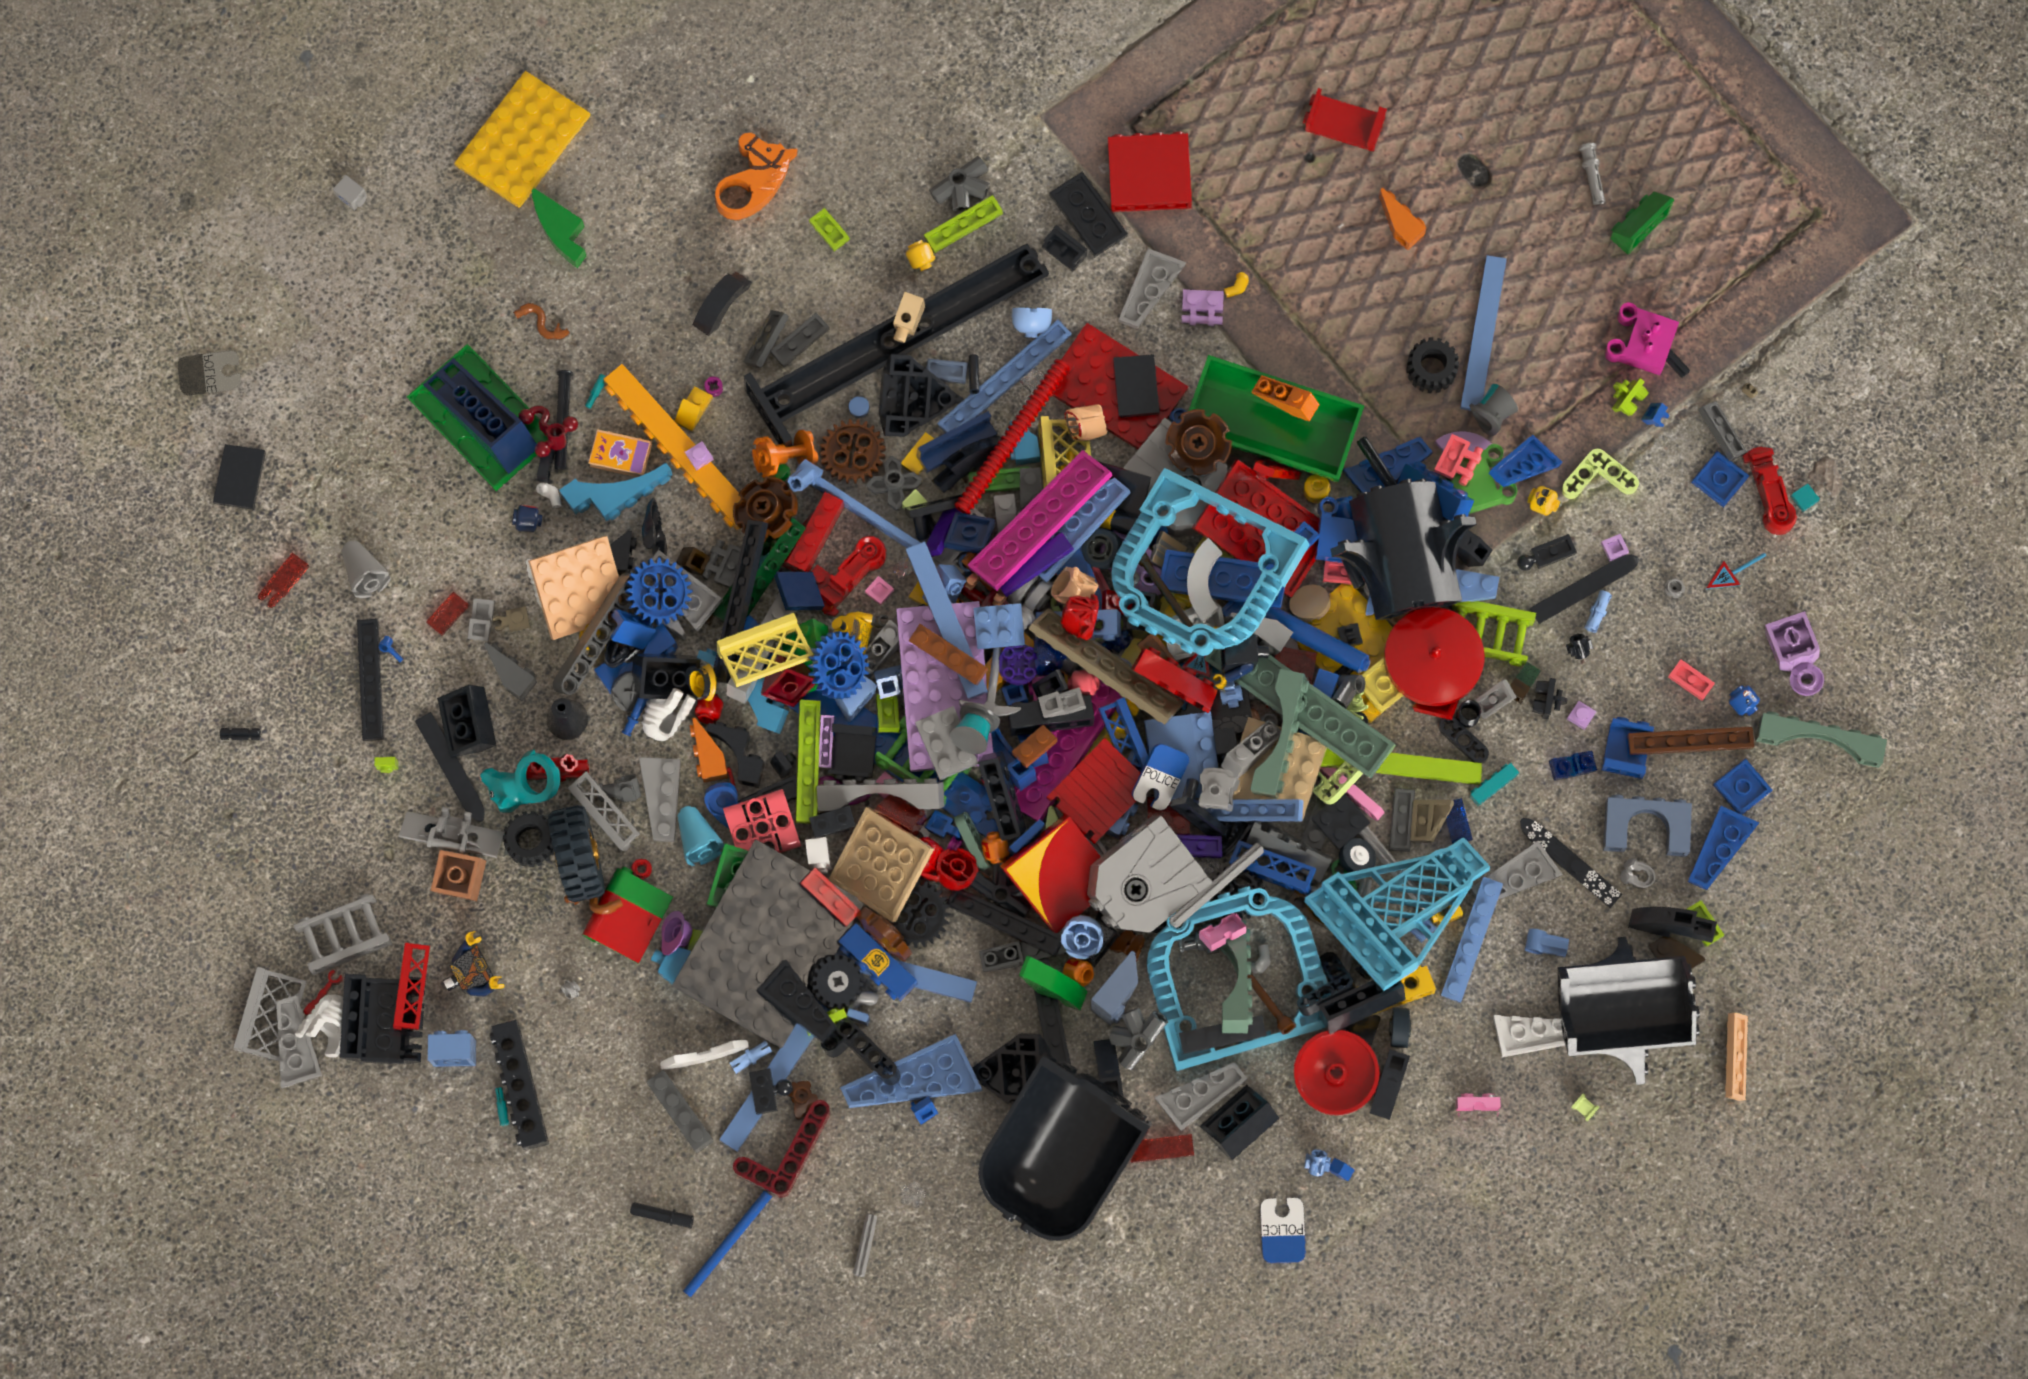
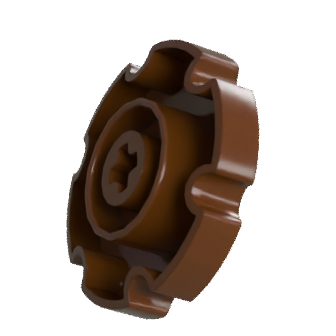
M1203 409L1182 413L1180 415L1182 421L1180 423L1172 422L1166 434V445L1172 447V451L1168 453L1171 462L1183 472L1187 468H1191L1193 475L1196 476L1215 472L1217 470L1216 463L1219 461L1225 463L1231 453L1232 440L1226 439V433L1230 431L1228 425L1215 413L1207 417ZM1200 436L1204 445L1196 448L1194 439H1198Z
M765 477L763 482L755 479L748 483L738 494L741 497L740 501L734 503L733 506L734 522L740 529L742 528L741 532L745 534L748 520L768 523L764 541H766L768 536L776 539L783 535L792 525L790 518L797 515L798 501L795 493L789 489V486L783 480L776 477Z
M863 907L857 913V918L864 927L865 932L887 953L904 962L912 954L910 948L903 941L904 937L883 916L877 915L867 907Z

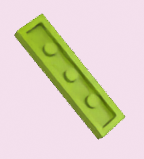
M992 195L924 234V238L930 244L935 254L1003 215V210Z

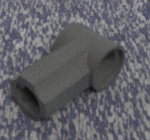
M1342 674L1338 679V690L1332 699L1346 709L1355 694H1361L1364 691L1366 685L1365 678L1362 675Z

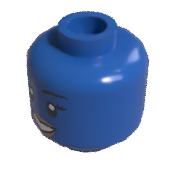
M1740 685L1729 694V704L1738 715L1747 714L1750 716L1759 709L1756 705L1760 702V698L1750 686L1744 687Z

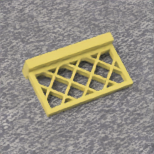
M1041 416L1038 423L1043 489L1061 472L1056 468V464L1060 460L1066 465L1070 463L1064 457L1069 451L1075 456L1079 454L1073 448L1078 442L1085 447V452L1091 456L1090 440H1075L1069 445L1062 439L1069 433L1065 423L1066 420H1049V416ZM1052 426H1060L1065 431L1058 436L1053 432ZM1058 442L1067 448L1062 454L1054 449Z
M794 613L717 641V653L720 659H723L736 687L810 660L809 656H814L797 624V618ZM792 632H796L798 636L796 641L786 639L785 637ZM770 640L779 641L776 648L767 646V642ZM783 643L793 646L790 653L780 650ZM751 647L760 649L757 656L747 653V650ZM797 647L804 649L807 654L797 656L794 655ZM763 650L774 653L771 660L760 657ZM736 654L740 655V658L736 663L730 661L727 656ZM777 654L787 657L786 662L778 663L774 660ZM744 657L754 660L751 667L741 664ZM758 662L768 665L762 671L755 669ZM738 669L749 672L746 677L740 679L736 675Z

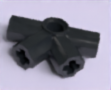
M1003 863L994 864L993 879L980 870L970 887L991 900L992 904L1025 918L1032 905L1020 898L1024 895L1016 888L1000 867ZM997 892H1003L1006 895V898L1000 900L995 896V894Z

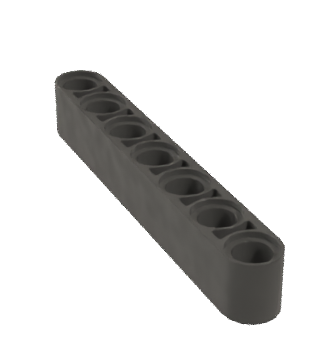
M630 573L620 575L553 681V689L557 693L572 695L578 690L618 625L612 617L615 609L627 612L632 605V601H626L630 594L625 593V590L630 588L626 584L630 580ZM619 595H621L622 601L620 604L618 602ZM610 612L611 619L608 621L607 615ZM599 629L600 636L597 638L596 632ZM587 646L589 647L588 655L585 652ZM576 663L578 664V671H577V672H575V670H574V667H575V664H576ZM565 681L568 683L566 689L563 687Z

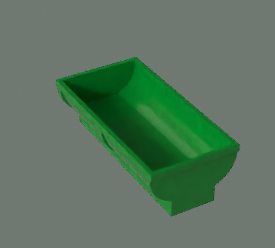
M1208 355L1188 411L1203 409L1207 417H1210L1212 413L1219 415L1230 429L1226 433V439L1232 440L1233 448L1331 479V481L1337 483L1344 468L1364 405ZM1261 375L1311 392L1320 404L1311 420L1306 421L1292 416L1252 394V390Z

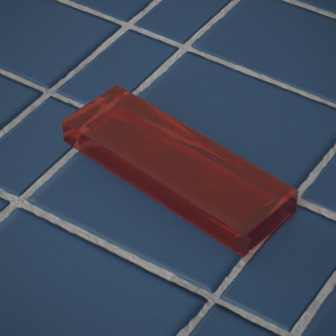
M1192 1134L1142 1140L1131 1158V1164L1194 1156Z

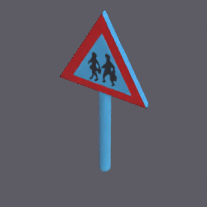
M1762 553L1732 572L1725 561H1723L1706 589L1741 586L1734 575L1764 558L1766 554Z
M1195 653L1182 666V669L1187 667L1197 674L1210 678L1209 665L1204 660L1206 656ZM1184 700V702H1183L1184 704L1182 705V710H1185V709H1186V706H1187V703H1188L1187 701Z

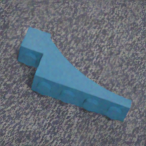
M665 463L649 473L621 482L584 483L578 482L575 478L561 488L559 492L575 515L579 512H585L590 507V504H593L607 522L610 519H616L625 508L633 507L642 496L650 495L659 484L667 483L673 474L671 468Z
M708 648L706 652L699 650L697 658L714 666L717 652ZM763 677L757 680L748 701L757 717V726L780 734L789 711L783 709L784 704L774 700L771 704L772 699L761 695L765 678Z

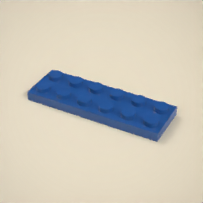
M1166 549L1160 577L1171 593L1188 595L1187 576L1195 553ZM1219 557L1212 567L1208 579L1211 598L1245 603L1262 574L1258 567V562ZM1268 564L1266 569H1272L1274 565ZM1284 587L1280 589L1271 607L1281 608L1285 591Z

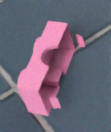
M1232 913L1223 918L1219 925L1215 927L1210 925L1199 931V938L1211 951H1214L1225 945L1226 939L1234 940L1245 934L1246 925L1237 914Z
M1491 1093L1482 1094V1097H1474V1094H1461V1097L1456 1099V1111H1499L1501 1108L1500 1097H1495V1094Z

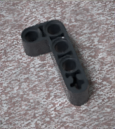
M845 1018L836 1023L837 1028L823 1044L821 1043L826 1055L832 1058L838 1057L849 1047L887 1085H895L900 1080L901 1075L895 1063L850 1019ZM846 1028H852L850 1033L843 1034ZM831 1042H836L835 1047L827 1048ZM860 1042H866L864 1047L857 1048ZM874 1056H880L878 1061L871 1062ZM884 1067H886L887 1070H888L889 1072H891L892 1074H891V1075H889L888 1073L886 1074L885 1071H884Z

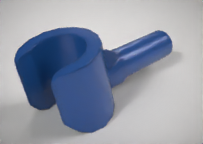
M385 636L379 643L380 651L391 653L401 662L403 658L391 647L393 644L392 638Z

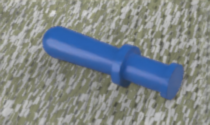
M637 699L631 715L627 717L628 722L624 730L621 731L623 734L632 735L631 732L635 724L639 723L638 718L648 699Z

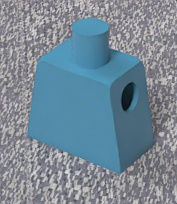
M678 947L672 954L664 955L662 951L656 949L651 961L661 965L658 970L659 975L673 984L691 951Z

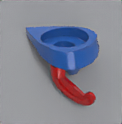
M727 767L730 783H716L708 787L704 794V801L709 812L729 829L723 808L738 803V789L735 785L732 770L730 767Z

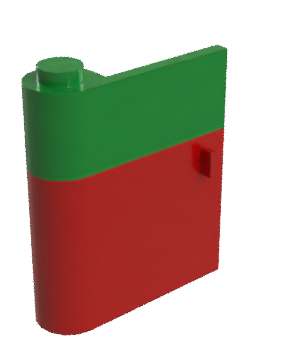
M622 866L621 869L616 868L598 905H604L610 901L613 902L620 899L623 906L610 914L593 912L582 936L592 942L602 944L639 964L673 896L632 875V870Z

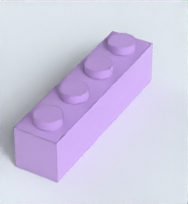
M820 715L819 767L831 768L833 732L831 731L832 724H834V716Z

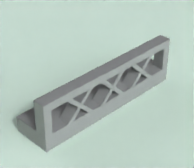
M585 772L568 789L617 847L626 852L631 847L630 843L640 835L639 831L592 776ZM585 779H588L591 783V793L585 792L580 786ZM594 796H602L604 798V808H599L595 804ZM607 811H615L617 813V823H612L607 818ZM620 827H629L633 834L625 839L620 833Z

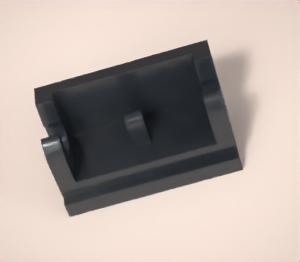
M1057 225L1054 226L1052 231L1043 240L1045 243L1042 245V248L1072 272L1087 257V248Z

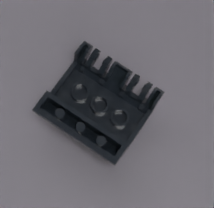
M345 974L339 1058L361 1063L402 1065L421 1063V1053L415 1051H421L422 1046L419 1044L409 1045L410 1039L422 1038L423 1032L408 1028H402V1030L393 1029L400 979L366 978L364 974ZM409 977V978H410V980L415 984V983L418 982L422 977ZM421 983L416 986L419 991ZM414 989L408 992L406 996L411 1005L413 1004L412 997H419ZM418 1004L413 1007L416 1012ZM410 1009L404 1014L403 1023L415 1024L416 1015ZM421 1011L419 1030H423L424 1011Z

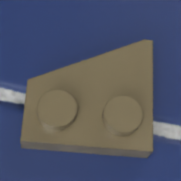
M1414 800L1410 841L1413 843L1433 842L1454 806V801Z

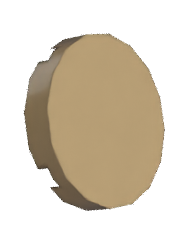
M1311 584L1297 589L1289 601V606L1293 616L1304 622H1313L1312 620L1320 619L1328 612L1331 601L1325 588L1320 585Z

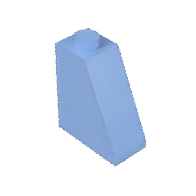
M864 675L863 677L866 682H860L862 689H856V695H850V698L843 699L834 698L849 722L853 720L876 692L877 684Z

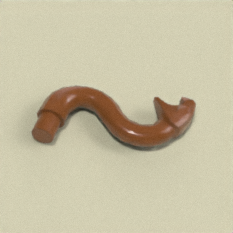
M524 304L513 312L517 319L523 315L526 316L528 313H536L538 316L537 330L544 338L560 340L570 334L567 328L566 330L560 329L559 323L554 331H548L545 327V312L536 304Z
M566 895V896L564 897L565 902H566V903H572V901H569V900H568L567 895ZM598 897L588 899L590 900V909L598 914H610L623 906L620 899L613 902L610 901L604 905H597Z

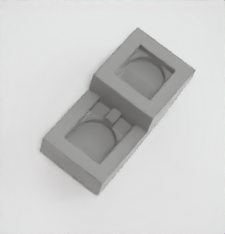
M473 599L468 639L489 641L495 607L494 600Z
M1079 687L1061 694L1056 691L1038 697L1044 718L1086 709Z

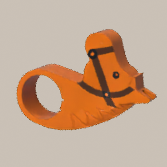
M753 133L741 135L739 138V152L749 159L751 169L725 177L718 183L715 190V204L718 212L727 219L741 220L754 215L765 207L782 185L789 168V162L797 156L796 148L785 149L781 143L778 145L768 144ZM737 186L750 192L751 199L745 207L731 209L721 202L720 195L725 189Z

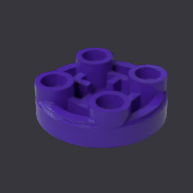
M1027 645L1008 646L1004 648L999 656V673L1009 684L1016 686L1028 684L1036 677L1039 671L1038 655L1034 648Z

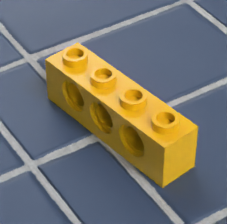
M1420 965L1417 970L1401 979L1405 990V1000L1377 1013L1434 994L1436 987L1428 967H1421ZM1412 980L1416 987L1409 989L1405 986L1404 982Z

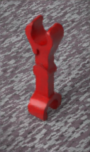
M331 970L329 972V982L319 991L316 999L312 1000L303 1010L306 1016L311 1014V1011L315 1009V1005L328 994L327 992L333 985H338L342 982V975L337 980H332V976L336 971Z

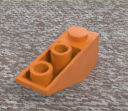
M1382 187L1379 198L1393 238L1406 250H1409L1425 235V223L1419 217L1415 218L1405 204L1401 205L1391 191H1386Z
M1261 375L1252 390V394L1292 416L1306 421L1311 420L1320 405L1311 392Z
M692 718L693 725L689 726L691 737L696 738V745H693L694 756L699 757L700 762L699 765H696L698 777H702L704 783L728 779L723 752L697 719Z

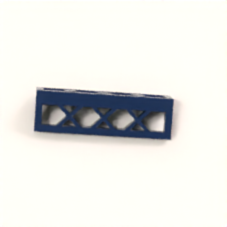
M989 411L918 447L916 457L926 473L943 465V461L959 449L975 441L997 436V432L990 423L991 414Z

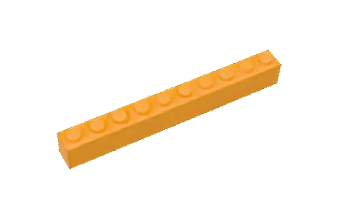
M623 364L618 366L604 378L606 385L604 389L611 397L613 395L617 397L619 406L624 411L628 410L632 414L630 417L637 426L641 424L645 430L643 432L650 440L654 438L658 443L656 446L664 455L667 453L671 457L670 462L676 469L681 468L684 472V478L690 484L693 482L698 487L696 491L703 499L705 497L711 502L709 504L716 513L720 512L724 516L723 521L729 528L733 526L736 531L740 528L735 524L733 518L734 503L739 502L741 499L738 495L739 492L712 462L696 471L685 454V451L695 446L694 442Z

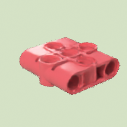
M783 789L723 808L735 847L749 850L755 839L763 844L768 841L774 843V850L779 853L801 847ZM765 797L771 813L770 815L767 814V810L763 801V798ZM752 802H759L762 809L759 813H752L749 807ZM744 804L750 819L749 822H747L742 808ZM780 815H785L788 818V823L784 827L776 824V818ZM759 822L767 823L768 830L765 833H759L756 830V825ZM740 828H745L748 831V837L744 840H740L736 836V832ZM775 833L778 834V837H779V840H780V843H781V846H782V850H779V847H778V844H777V841H776V838H775V835H774Z

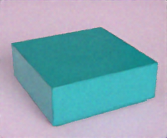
M1808 483L1790 496L1802 512L1820 501V498Z

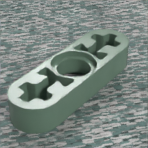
M963 812L955 816V823L969 852L977 861V868L983 871L991 867L990 861L984 858L981 846L982 840L969 814Z

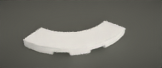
M1209 538L1201 544L1193 556L1187 576L1190 602L1195 613L1203 623L1219 610L1211 598L1208 579L1212 567L1222 555V551Z
M732 1040L710 1048V1051L698 1054L693 1052L674 1055L660 1062L661 1070L685 1067L718 1059L749 1048L748 1041Z

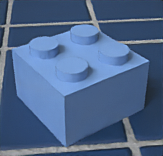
M1021 603L974 608L977 649L1025 645Z
M465 1030L455 1031V1034H447L446 1031H434V1034L428 1035V1061L434 1067L476 1066V1040Z

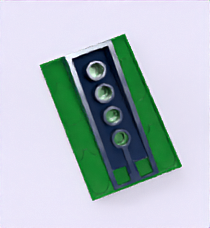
M468 344L407 396L417 410L495 491L499 490L503 484L508 482L518 471L537 456L535 453L537 443L547 440V437L539 428L540 419L536 414L534 415L533 422L529 425H524L518 418L521 410L530 408Z

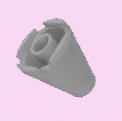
M349 541L345 543L341 552L351 591L358 598L371 597V593L376 590L378 593L381 592L390 582L389 572L360 542Z

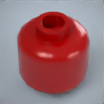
M715 693L710 701L698 699L694 713L700 722L704 724L713 723L720 719L724 703Z

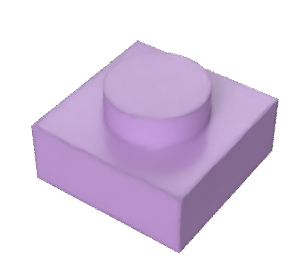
M702 441L685 451L686 456L696 471L714 460Z
M1621 534L1601 542L1609 562L1629 553Z
M1578 701L1567 720L1585 730L1596 714V711Z

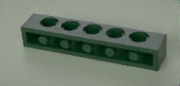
M793 517L790 518L792 522L791 527L783 535L776 539L768 536L766 541H764L747 617L806 529ZM733 584L723 597V601L712 614L723 623Z

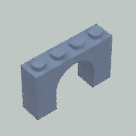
M1611 795V797L1607 798L1605 801L1603 851L1624 852L1627 848L1629 820L1637 814L1650 813L1660 818L1666 827V855L1682 857L1689 855L1692 803H1686V800L1676 799L1674 802H1667L1664 798L1644 800V797L1640 796L1626 799L1622 795Z

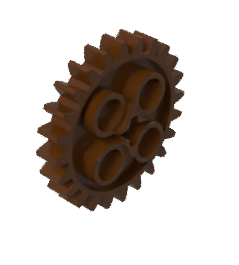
M849 419L848 424L845 425L843 420H841L840 427L833 424L834 431L827 430L829 437H822L825 443L820 444V448L824 450L820 452V457H824L821 460L822 465L828 464L825 467V471H831L832 478L838 475L839 482L845 478L846 484L850 482V479H853L854 483L857 484L859 478L863 483L865 482V476L871 479L872 471L879 473L877 466L883 467V462L880 459H886V455L881 453L886 451V446L882 445L884 438H879L881 436L880 431L874 433V425L868 428L867 421L860 425L859 419H857L855 424ZM854 435H858L855 443L856 451H854L852 467L848 468L851 459L850 452L853 448V438ZM848 437L850 441L843 444L840 442V439ZM863 440L870 442L866 447L859 445ZM839 456L846 458L843 463L836 461ZM863 459L866 461V464L858 466L856 462Z

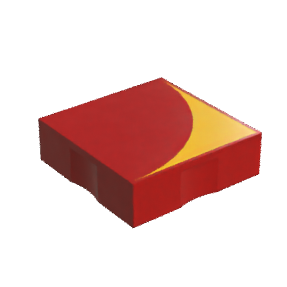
M1064 814L1044 830L1033 843L1023 847L1000 867L1029 901L1034 911L1049 930L1057 933L1064 928L1067 921L1079 916L1091 906L1088 902L1090 898L1087 895L1090 867L1101 856L1067 814Z

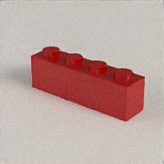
M824 492L816 509L802 523L806 529L782 564L783 567L793 572H810L844 509L843 500Z
M1152 647L1141 650L1131 670L1202 711L1210 712L1218 691L1213 688V682L1206 678H1203L1202 681L1195 677L1196 672L1187 667L1185 670L1177 667L1179 664L1177 661L1170 657L1167 660L1161 658V652Z

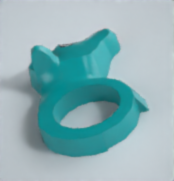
M535 749L527 751L522 756L515 773L499 772L493 768H488L482 771L480 780L487 786L490 799L498 805L499 811L502 813H512L523 804L541 803L553 798L558 792L560 785V772L551 758L544 754L535 753ZM532 762L540 764L547 774V785L542 793L532 790L526 779L528 766Z

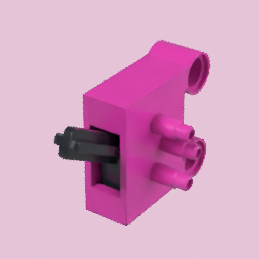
M1624 303L1617 316L1618 322L1623 326L1635 325L1627 347H1625L1624 342L1620 339L1609 341L1605 350L1606 359L1614 363L1621 362L1659 376L1662 373L1665 362H1667L1681 378L1685 377L1690 372V369L1670 349L1679 322L1637 308L1633 303ZM1623 312H1630L1632 317L1624 316ZM1613 347L1617 348L1620 353H1612L1610 349Z

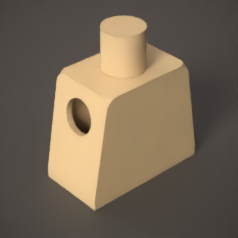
M904 292L893 323L896 329L894 340L905 343L908 334L914 335L925 308L924 298Z

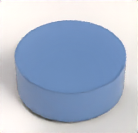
M858 396L851 399L849 402L851 415L856 418H862L868 414L869 403L864 397Z

